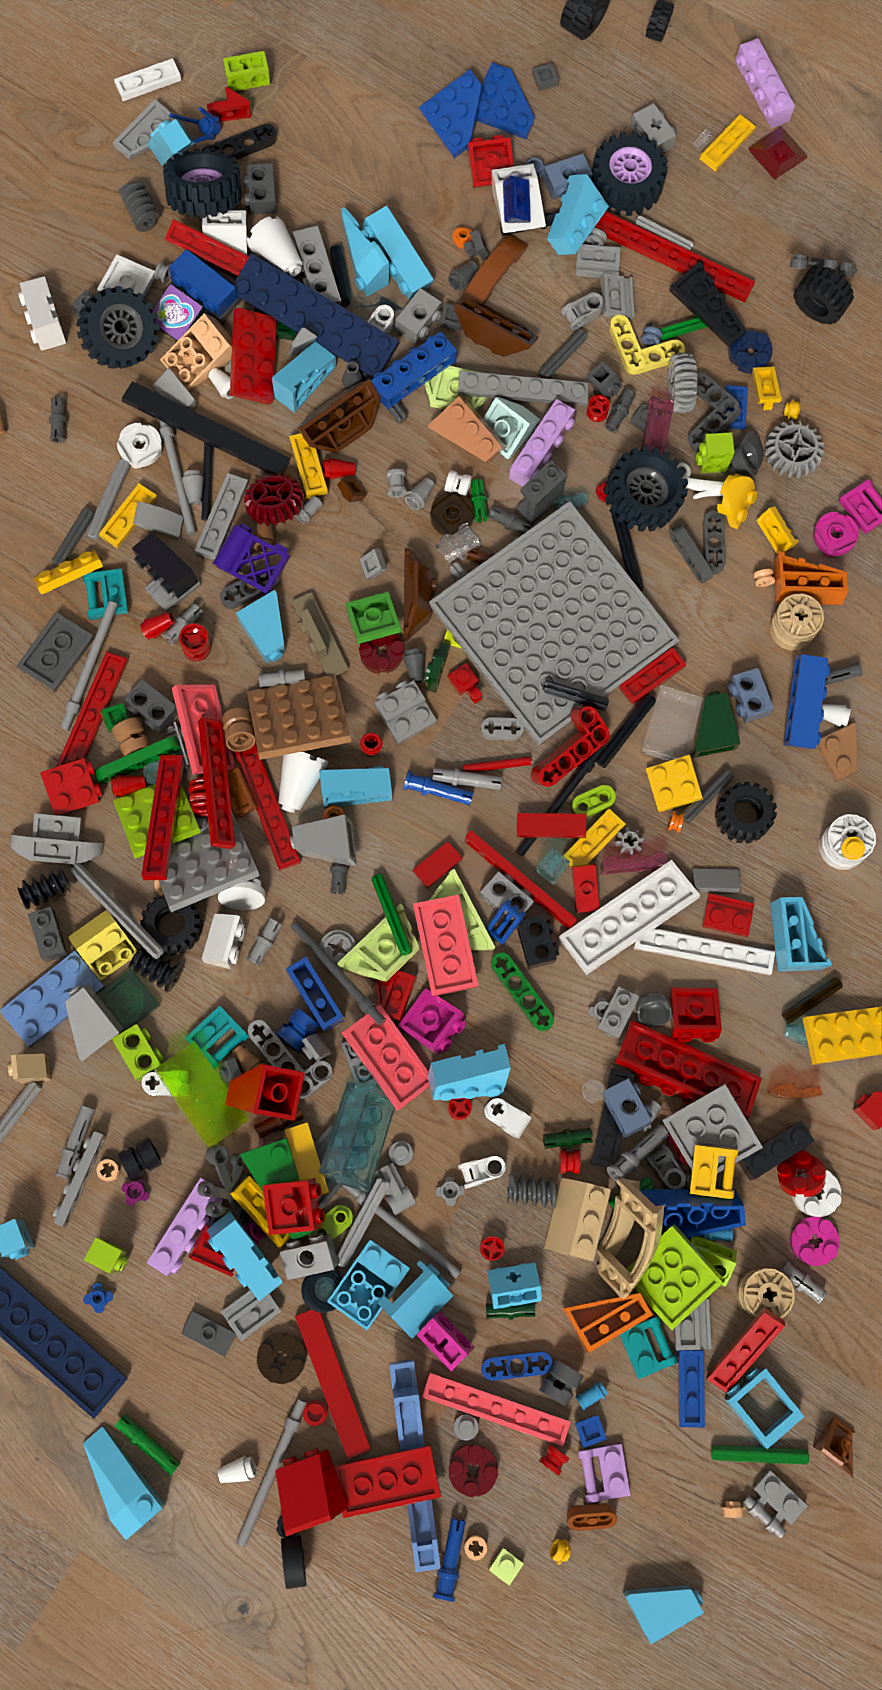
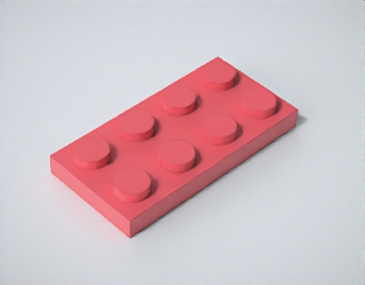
M215 684L175 685L172 688L192 774H203L198 720L201 717L222 721L223 715ZM224 735L227 771H230L236 767L232 751L226 746Z
M459 895L414 903L413 908L431 995L437 996L478 987Z
M378 1005L376 1009L386 1019L383 1025L379 1026L369 1014H366L344 1030L342 1035L398 1111L430 1087L428 1080L429 1072L382 1006Z

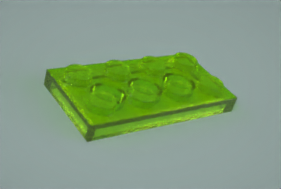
M195 1041L154 1069L207 1149L217 1144L248 1121L242 1110L225 1105L228 1089Z

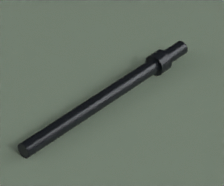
M602 747L579 764L580 768L545 813L558 812L584 776L595 767L594 763L604 750ZM526 838L516 850V853L523 857L537 838Z

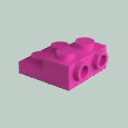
M425 988L398 1024V1027L439 1056L441 1052L445 1053L449 1050L452 1044L451 1038L454 1034L463 1031L466 1025V1017L462 1011L439 996H432L431 991Z

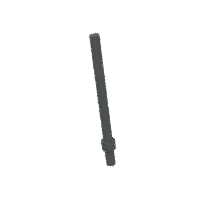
M298 921L294 922L291 925V929L359 1003V1008L365 1014H369L379 1026L383 1025L386 1019L376 1009V1004L370 997L366 998Z

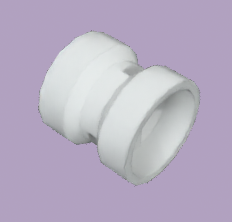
M450 470L444 491L449 493L457 492L467 496L472 476L467 474L459 475L457 471Z

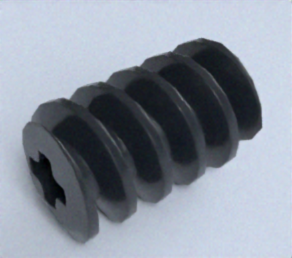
M58 867V875L49 870V878H46L41 873L40 881L37 882L32 876L30 885L25 880H22V887L19 888L17 886L20 898L27 910L31 908V902L36 907L39 906L40 899L44 903H48L49 895L53 900H57V892L62 897L66 896V889L71 893L68 880L61 867Z
M141 947L135 953L128 968L133 966V971L136 973L141 971V976L144 978L149 976L151 983L157 981L159 988L165 985L167 993L174 988L182 974L178 972L179 964L171 968V959L163 963L164 955L154 959L144 947Z

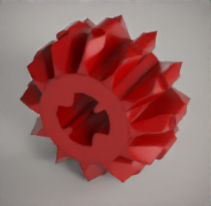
M204 777L192 779L188 789L191 809L195 816H208Z

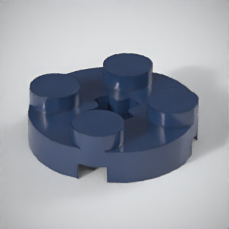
M752 330L746 331L745 335L728 350L730 362L734 363L739 371L747 374H752L753 368L766 367L773 354L768 335ZM751 348L755 352L753 356H750L749 352H745V350Z

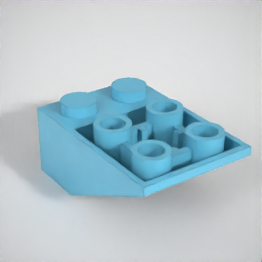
M370 1239L327 1302L365 1330H368L383 1309L377 1302L383 1296L389 1300L410 1267Z

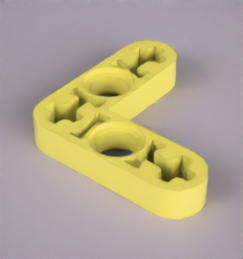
M616 315L611 319L609 330L623 366L629 374L637 375L669 365L671 356L675 354V352H671L672 348L675 351L679 350L678 354L685 352V346L679 340H671L640 349L628 318L623 315ZM616 323H619L620 326H623V335H621L620 328L616 327ZM623 341H630L633 347L625 349L621 343ZM657 353L660 356V360L652 361L649 355ZM632 354H633V360H634V362H635V363H638V367H635L634 364H631V361H632L631 355H632Z

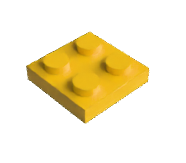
M690 755L646 768L659 813L703 800Z

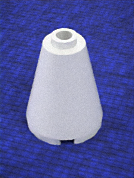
M276 216L277 219H272L271 217L262 219L251 229L252 236L250 239L247 237V246L267 263L291 277L297 276L301 271L302 261L284 222L278 216Z
M304 752L283 755L278 801L279 804H282L281 809L291 813H295L296 809L301 810L320 779L319 770H325L329 762Z

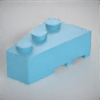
M167 119L158 125V128L150 134L151 139L147 143L161 166L166 164L169 158L174 159V155L177 153L181 154L196 144L183 123L178 119L169 122Z
M781 897L770 903L778 972L823 970L832 966L830 959H827L822 948L821 938L818 939L814 930V922L803 897Z

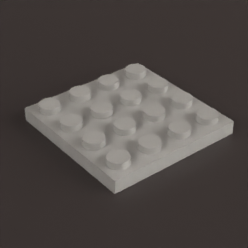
M233 812L236 846L232 849L211 846L208 816L196 818L201 833L172 844L167 880H159L171 912L260 876Z

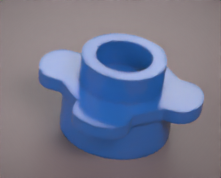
M95 1283L92 1286L91 1292L85 1295L83 1300L85 1304H90L96 1313H102L108 1302L113 1300V1293L105 1290L101 1283ZM98 1295L101 1297L100 1300L96 1299Z

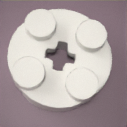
M133 423L121 431L117 448L121 458L129 462L133 468L138 469L149 466L162 455L161 437L153 426ZM137 441L146 443L142 449L135 448Z
M826 1170V1183L819 1200L817 1197H804V1194H796V1197L792 1196L796 1207L801 1212L812 1217H824L833 1213L840 1205L841 1187L831 1172ZM801 1173L799 1175L803 1176L804 1178L807 1177L806 1173Z

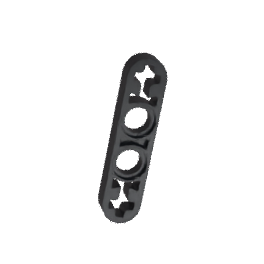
M263 124L205 148L211 149V152L221 150L223 155L225 154L223 152L224 148L232 147L234 152L230 154L231 158L234 157L238 160L274 145L277 140L276 129L271 124ZM246 139H250L254 143L253 145L247 147L244 146L242 142Z

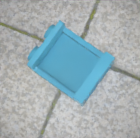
M420 1260L416 1264L422 1269L423 1273L393 1304L385 1296L377 1302L411 1338L453 1297L452 1293L447 1289L450 1284L439 1275L440 1273L430 1263L426 1266Z

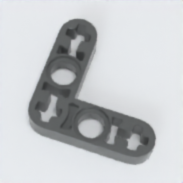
M698 373L697 382L705 383L708 389L706 391L701 385H697V395L714 410L688 436V443L695 452H699L700 445L699 442H695V439H702L703 442L706 435L703 432L704 430L708 434L723 433L741 414V407L738 401L705 373ZM719 392L722 394L719 400H710L713 393ZM730 407L734 408V411L731 412L727 411L726 409ZM712 421L720 422V426L717 429H709V424Z

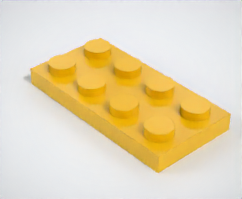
M882 1006L802 1018L812 1065L882 1055Z

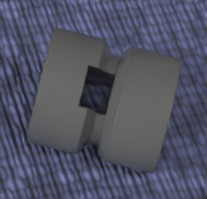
M555 1360L549 1371L551 1377L545 1378L539 1391L567 1407L573 1397L572 1389L579 1386L583 1375ZM558 1380L566 1384L562 1391L555 1387Z

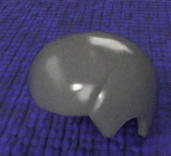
M650 992L641 996L636 1003L638 1020L642 1024L659 1026L666 1024L672 1018V1006L670 1000L664 994Z

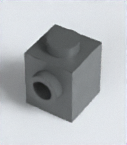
M603 361L587 375L593 389L608 400L615 396L620 388L623 387L617 374Z

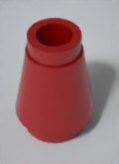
M334 458L323 460V476L329 480L354 476L355 463Z
M168 611L144 619V622L140 624V628L147 639H156L175 624L176 621L173 614Z
M370 732L362 736L360 747L368 757H375L382 749L383 741L378 734Z
M115 775L114 778H110L113 796L123 797L146 788L143 775Z

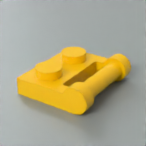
M695 1144L690 1194L733 1199L734 1190H732L735 1157H738L739 1149ZM719 1156H726L723 1187L715 1188Z

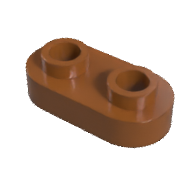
M606 1503L584 1506L576 1505L569 1509L566 1514L568 1527L576 1531L607 1529L617 1523L615 1507Z

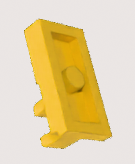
M775 367L753 368L752 377L758 404L763 403V411L772 410L773 403H780L782 399Z
M775 506L770 507L756 520L777 554L778 551L785 553L798 543V540L794 539L791 534L792 530L788 529Z

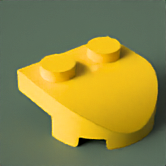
M735 473L734 476L729 475L722 485L720 494L724 496L722 503L717 505L718 513L726 515L731 528L738 529L741 522L746 520L751 504L755 503L757 491L754 481L750 477Z

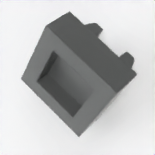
M477 229L470 233L473 241H468L463 245L469 257H474L478 254L484 260L490 255L485 240Z

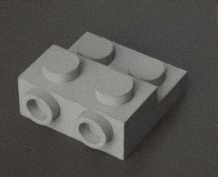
M407 680L401 682L396 686V691L391 694L388 691L380 694L376 698L377 702H375L376 711L398 745L437 723V719L426 704L425 697L414 680L410 683Z

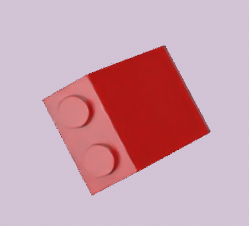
M260 1064L230 1081L225 1105L254 1114L295 1121L305 1072Z
M318 1447L304 1452L305 1457L297 1459L296 1455L283 1460V1465L275 1470L286 1536L328 1522L348 1508L328 1448L319 1451Z

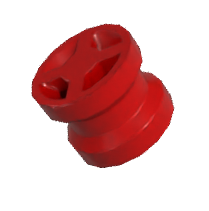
M603 395L591 397L588 402L587 417L597 423L604 421L608 416L610 408L609 400Z
M466 1098L451 1099L448 1104L449 1115L455 1120L466 1119L472 1111L471 1101Z
M560 1149V1174H565L567 1171H572L574 1174L580 1173V1150L567 1152Z
M496 1236L487 1237L480 1244V1253L488 1261L500 1259L505 1252L503 1241Z
M549 1444L546 1455L542 1456L539 1462L557 1475H560L562 1472L561 1467L564 1463H568L570 1458Z

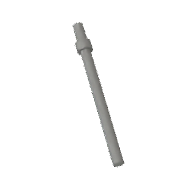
M159 420L161 426L159 431L161 439L165 442L187 535L191 536L196 534L182 482V474L173 442V429L168 424Z
M109 601L72 698L70 701H67L64 709L66 713L60 726L62 729L69 731L75 714H78L81 707L79 705L118 605L112 601Z
M348 1179L342 1187L357 1198L356 1201L363 1206L369 1192L361 1190ZM379 1204L375 1214L455 1279L461 1273L460 1269Z
M297 1399L291 1416L287 1417L283 1427H285V1430L236 1542L241 1547H246L275 1479V1470L280 1467L292 1436L299 1429L301 1424L299 1420L307 1403L301 1399Z

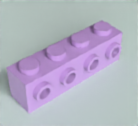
M759 38L741 44L735 62L771 128L789 122L795 105Z
M558 399L554 401L512 464L509 474L510 480L523 487L541 470L544 464L549 463L553 456V450L555 447L559 448L564 439L563 435L567 430L570 431L575 423L573 418L575 409Z
M202 1178L197 1182L147 1261V1264L166 1276H171L172 1273L176 1275L183 1264V1261H181L185 1252L190 1253L194 1247L195 1236L199 1230H202L204 1224L208 1225L210 1219L205 1211L206 1205L210 1201L220 1204L223 1201V1198L204 1197L198 1194L197 1188L199 1183L206 1181Z

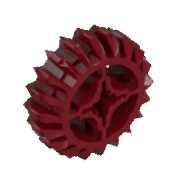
M272 473L268 477L263 475L261 480L255 479V484H249V489L245 490L244 504L246 512L259 525L265 523L268 527L270 524L277 526L280 522L285 524L286 520H293V515H299V510L303 509L304 494L302 487L296 481V478H291L289 474L283 476L282 473L278 475Z

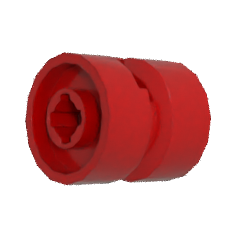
M192 623L181 629L179 642L185 657L194 662L206 659L211 652V642L206 628L200 624Z

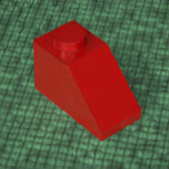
M865 1092L856 1100L858 1105L853 1111L873 1131L878 1130L882 1127V1092L870 1094Z

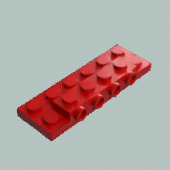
M632 1020L615 1060V1063L635 1071L634 1077L639 1078L638 1081L642 1085L657 1086L667 1096L675 1094L683 1098L682 1101L687 1105L725 1083L746 1120L750 1117L762 1080L761 1077Z

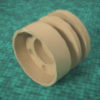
M792 594L786 597L778 606L769 625L770 635L774 642L781 648L789 651L801 650L807 647L823 625L824 613L821 605L812 596L806 594Z
M758 1268L746 1272L740 1278L736 1287V1299L740 1309L753 1319L757 1317L764 1307L780 1318H784L791 1311L794 1304L795 1290L791 1281L784 1273L776 1269ZM767 1291L772 1292V1296L763 1298V1293Z

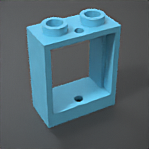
M755 1367L745 1375L747 1379L741 1385L736 1383L727 1391L728 1396L724 1400L760 1445L768 1449L805 1416L766 1368L760 1367L758 1369ZM764 1379L789 1410L762 1433L737 1401Z

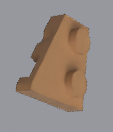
M855 723L820 739V743L816 747L836 782L858 771Z

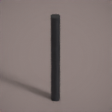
M205 442L201 520L203 521L208 520L211 509L213 446Z

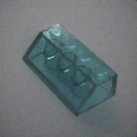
M347 1082L319 1173L333 1182L368 1193L372 1186L395 1109L388 1097L372 1084Z

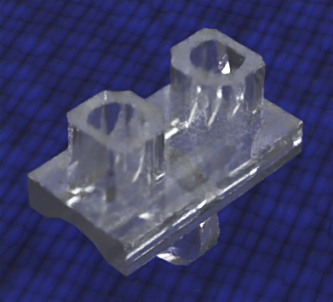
M467 523L459 526L457 533L442 536L440 543L435 546L436 550L449 563L458 557L462 561L467 558L466 552L482 543Z

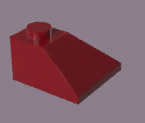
M782 126L748 149L774 180L807 159V155Z

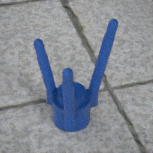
M199 107V111L207 117H203L201 120L170 113V118L194 123L199 126L200 131L205 135L193 139L194 143L213 140L214 136L220 131L219 117L212 115L202 107Z

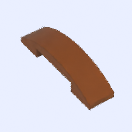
M511 234L506 237L480 267L463 296L469 298L470 301L485 304L492 295L493 288L510 266L520 259L528 245Z

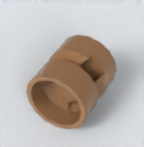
M233 708L226 711L222 717L226 746L230 750L237 752L246 751L253 747L256 740L251 713L244 708Z
M139 718L126 719L112 728L116 741L121 743L119 748L123 757L151 745L148 737L142 735L144 728Z

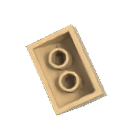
M561 1178L556 1207L553 1209L544 1249L593 1262L611 1189Z

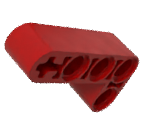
M577 705L572 709L570 717L579 732L532 769L531 779L535 784L545 787L553 786L608 742L610 731L593 707ZM583 711L587 713L585 721L581 719ZM598 729L599 736L597 739H594V731ZM578 743H581L582 749L577 753L576 747ZM563 756L565 762L564 765L560 767L559 759Z

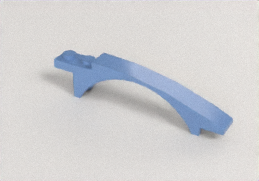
M414 1359L390 1362L400 1451L425 1446ZM432 1499L408 1504L407 1509L415 1572L441 1569Z

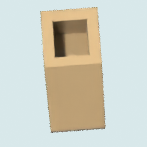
M46 1054L11 1055V1062H8L9 1076H13V1080L21 1084L51 1080L49 1056Z

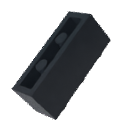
M153 532L132 547L136 555L134 560L141 569L145 567L148 575L155 582L159 580L161 587L168 595L172 593L179 599L198 583L193 570Z
M801 1120L761 1144L763 1148L738 1161L748 1179L750 1181L755 1180L815 1140Z

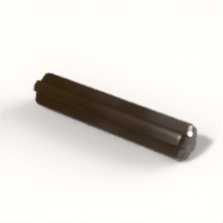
M834 977L782 1013L784 1021L787 1024L792 1023L843 987L840 979Z

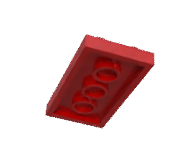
M238 307L234 309L230 396L268 405L273 403L272 377L274 376L276 319L272 316Z
M431 1444L334 1465L348 1508L342 1512L343 1518L436 1499L442 1496Z

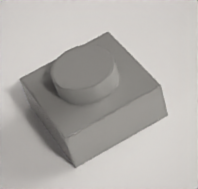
M373 549L359 559L366 579L373 580L387 570L380 549Z

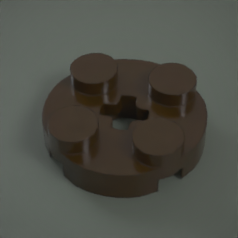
M444 493L437 497L432 504L430 511L431 524L437 532L450 539L463 535L473 524L474 507L471 501L462 494ZM448 511L452 513L456 511V518H448Z
M287 1333L273 1334L266 1338L258 1349V1369L272 1383L286 1384L292 1382L304 1369L306 1351L302 1342L293 1335ZM282 1351L283 1354H288L289 1357L285 1360L286 1364L283 1366L280 1362H275V1358L278 1357L277 1352Z

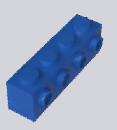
M442 332L428 337L424 344L418 348H412L407 356L401 360H395L387 370L378 372L372 378L371 382L380 396V402L387 410L455 363L457 361V350Z
M804 654L795 656L783 746L816 749V746L819 745L821 739L819 724L824 717L822 701L825 700L827 695L825 679L830 672L828 658Z

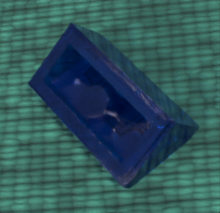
M511 175L503 181L505 223L531 222L528 179Z

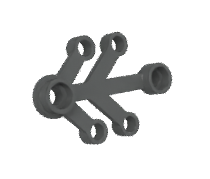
M794 254V258H791L789 266L807 270L808 264L838 269V273L841 276L853 278L855 272L858 271V269H854V264L841 262L840 266H837L838 261L825 259L824 261V259L812 257L811 261H808L809 256Z
M212 1145L206 1151V1159L215 1166L223 1188L214 1186L211 1182L202 1181L199 1183L197 1191L200 1196H215L228 1199L231 1208L222 1207L220 1203L210 1201L206 1205V1214L211 1217L225 1216L231 1212L241 1226L248 1225L251 1217L230 1193L245 1177L250 1175L253 1180L254 1178L251 1174L242 1173L245 1163L239 1153H234L230 1157V1165L233 1167L230 1178L225 1166L228 1159L227 1148L221 1145Z

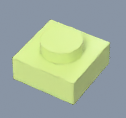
M502 1547L488 1569L510 1586L524 1563Z

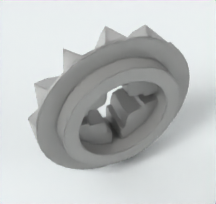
M334 930L327 933L319 945L336 964L346 954L338 953L333 958L334 949L329 944L337 946L343 941L342 949L345 953H348L356 946L354 938L342 930Z

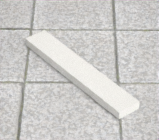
M656 928L634 942L633 948L767 975L772 974L775 951Z

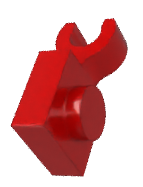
M466 663L447 675L448 680L459 695L466 692L474 704L482 700V693L476 687L479 684V680Z

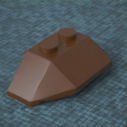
M463 296L454 305V310L465 336L475 344L490 349L496 355L504 357L530 349L539 338L526 326L477 301H470L467 297Z
M366 379L342 391L313 411L300 424L298 430L309 447L338 453L372 429L380 396L370 379Z
M405 548L403 641H408L430 621L431 613H434V611L431 609L429 601L432 600L431 591L436 590V578H431V569L409 548Z

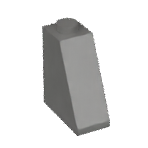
M345 815L292 827L291 845L302 856L350 866L357 865L352 822Z
M89 984L83 988L80 985L75 987L68 993L70 998L65 1001L78 1057L81 1061L85 1060L124 1029Z

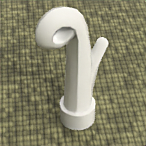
M679 462L678 470L683 468L685 471L682 479H688L686 488L700 491L693 495V499L708 496H724L720 494L724 482L689 478L691 474L690 466Z

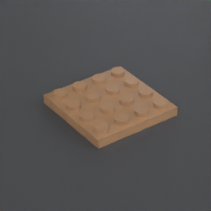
M323 676L302 680L294 684L247 691L259 760L351 742L336 676Z

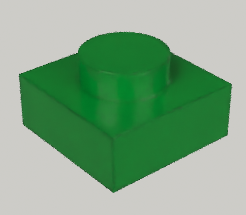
M123 703L100 711L108 733L112 732V728L116 724L129 719Z

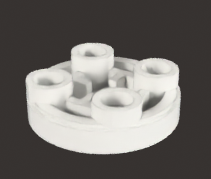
M253 878L219 892L218 900L227 908L248 911L261 907L265 903L266 893L261 887V881Z

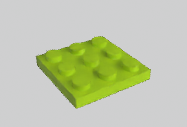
M155 784L113 800L135 859L145 855ZM182 784L172 844L201 833Z
M674 1224L660 1237L656 1253L645 1274L635 1286V1289L638 1293H641L643 1299L664 1323L673 1330L720 1287L725 1280ZM637 1260L627 1268L628 1272L632 1271Z

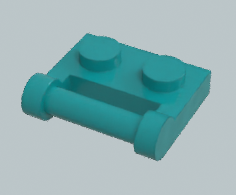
M122 568L92 572L82 576L83 583L86 584L89 606L87 616L89 620H97L103 617L109 601L118 604L114 615L128 614ZM101 581L104 604L102 608H98L95 583Z
M221 1006L216 1008L185 1037L189 1044L214 1070L219 1066L218 1063L242 1040L245 1042L249 1038L246 1032ZM232 1029L236 1034L211 1056L207 1051Z
M658 1315L640 1322L619 1335L638 1380L678 1363L676 1355L672 1354L660 1326L662 1322ZM651 1327L663 1355V1360L657 1361L644 1331L645 1329Z

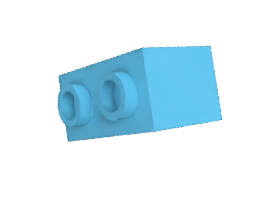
M13 1219L0 1225V1253L2 1257H10L11 1260H17L29 1255L28 1250L35 1248L25 1220Z
M535 1262L522 1263L505 1268L499 1267L487 1271L493 1309L542 1301L541 1285Z

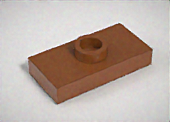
M236 767L228 771L231 808L235 817L240 818L258 809V806L242 769Z

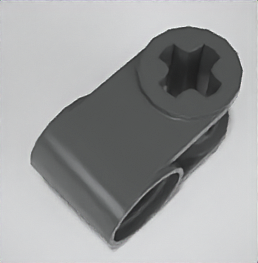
M665 1144L661 1145V1149L644 1158L665 1189H680L684 1186L686 1176ZM662 1156L664 1157L662 1160L656 1162V1160H658ZM673 1173L678 1176V1186L669 1184V1174Z

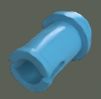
M733 1229L704 1234L701 1237L710 1241L732 1242Z
M601 1381L598 1383L593 1382L594 1385L575 1396L583 1410H586V1408L601 1398L603 1400L606 1399L604 1396L608 1395V1392Z

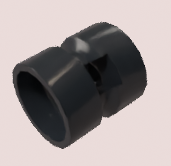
M149 1137L137 1142L136 1149L129 1147L118 1153L121 1164L131 1181L142 1176L144 1169L152 1171L163 1165Z

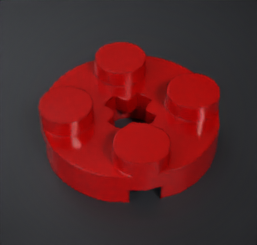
M807 1151L797 1152L777 1167L779 1185L788 1195L796 1197V1194H804V1197H811L818 1194L825 1186L826 1169L823 1162L817 1157L810 1155ZM799 1173H806L807 1177H797Z

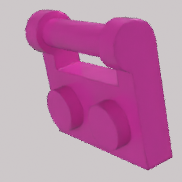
M870 479L839 499V503L865 535L882 524V514H879L863 493L866 492L882 512V497L873 487L874 483Z

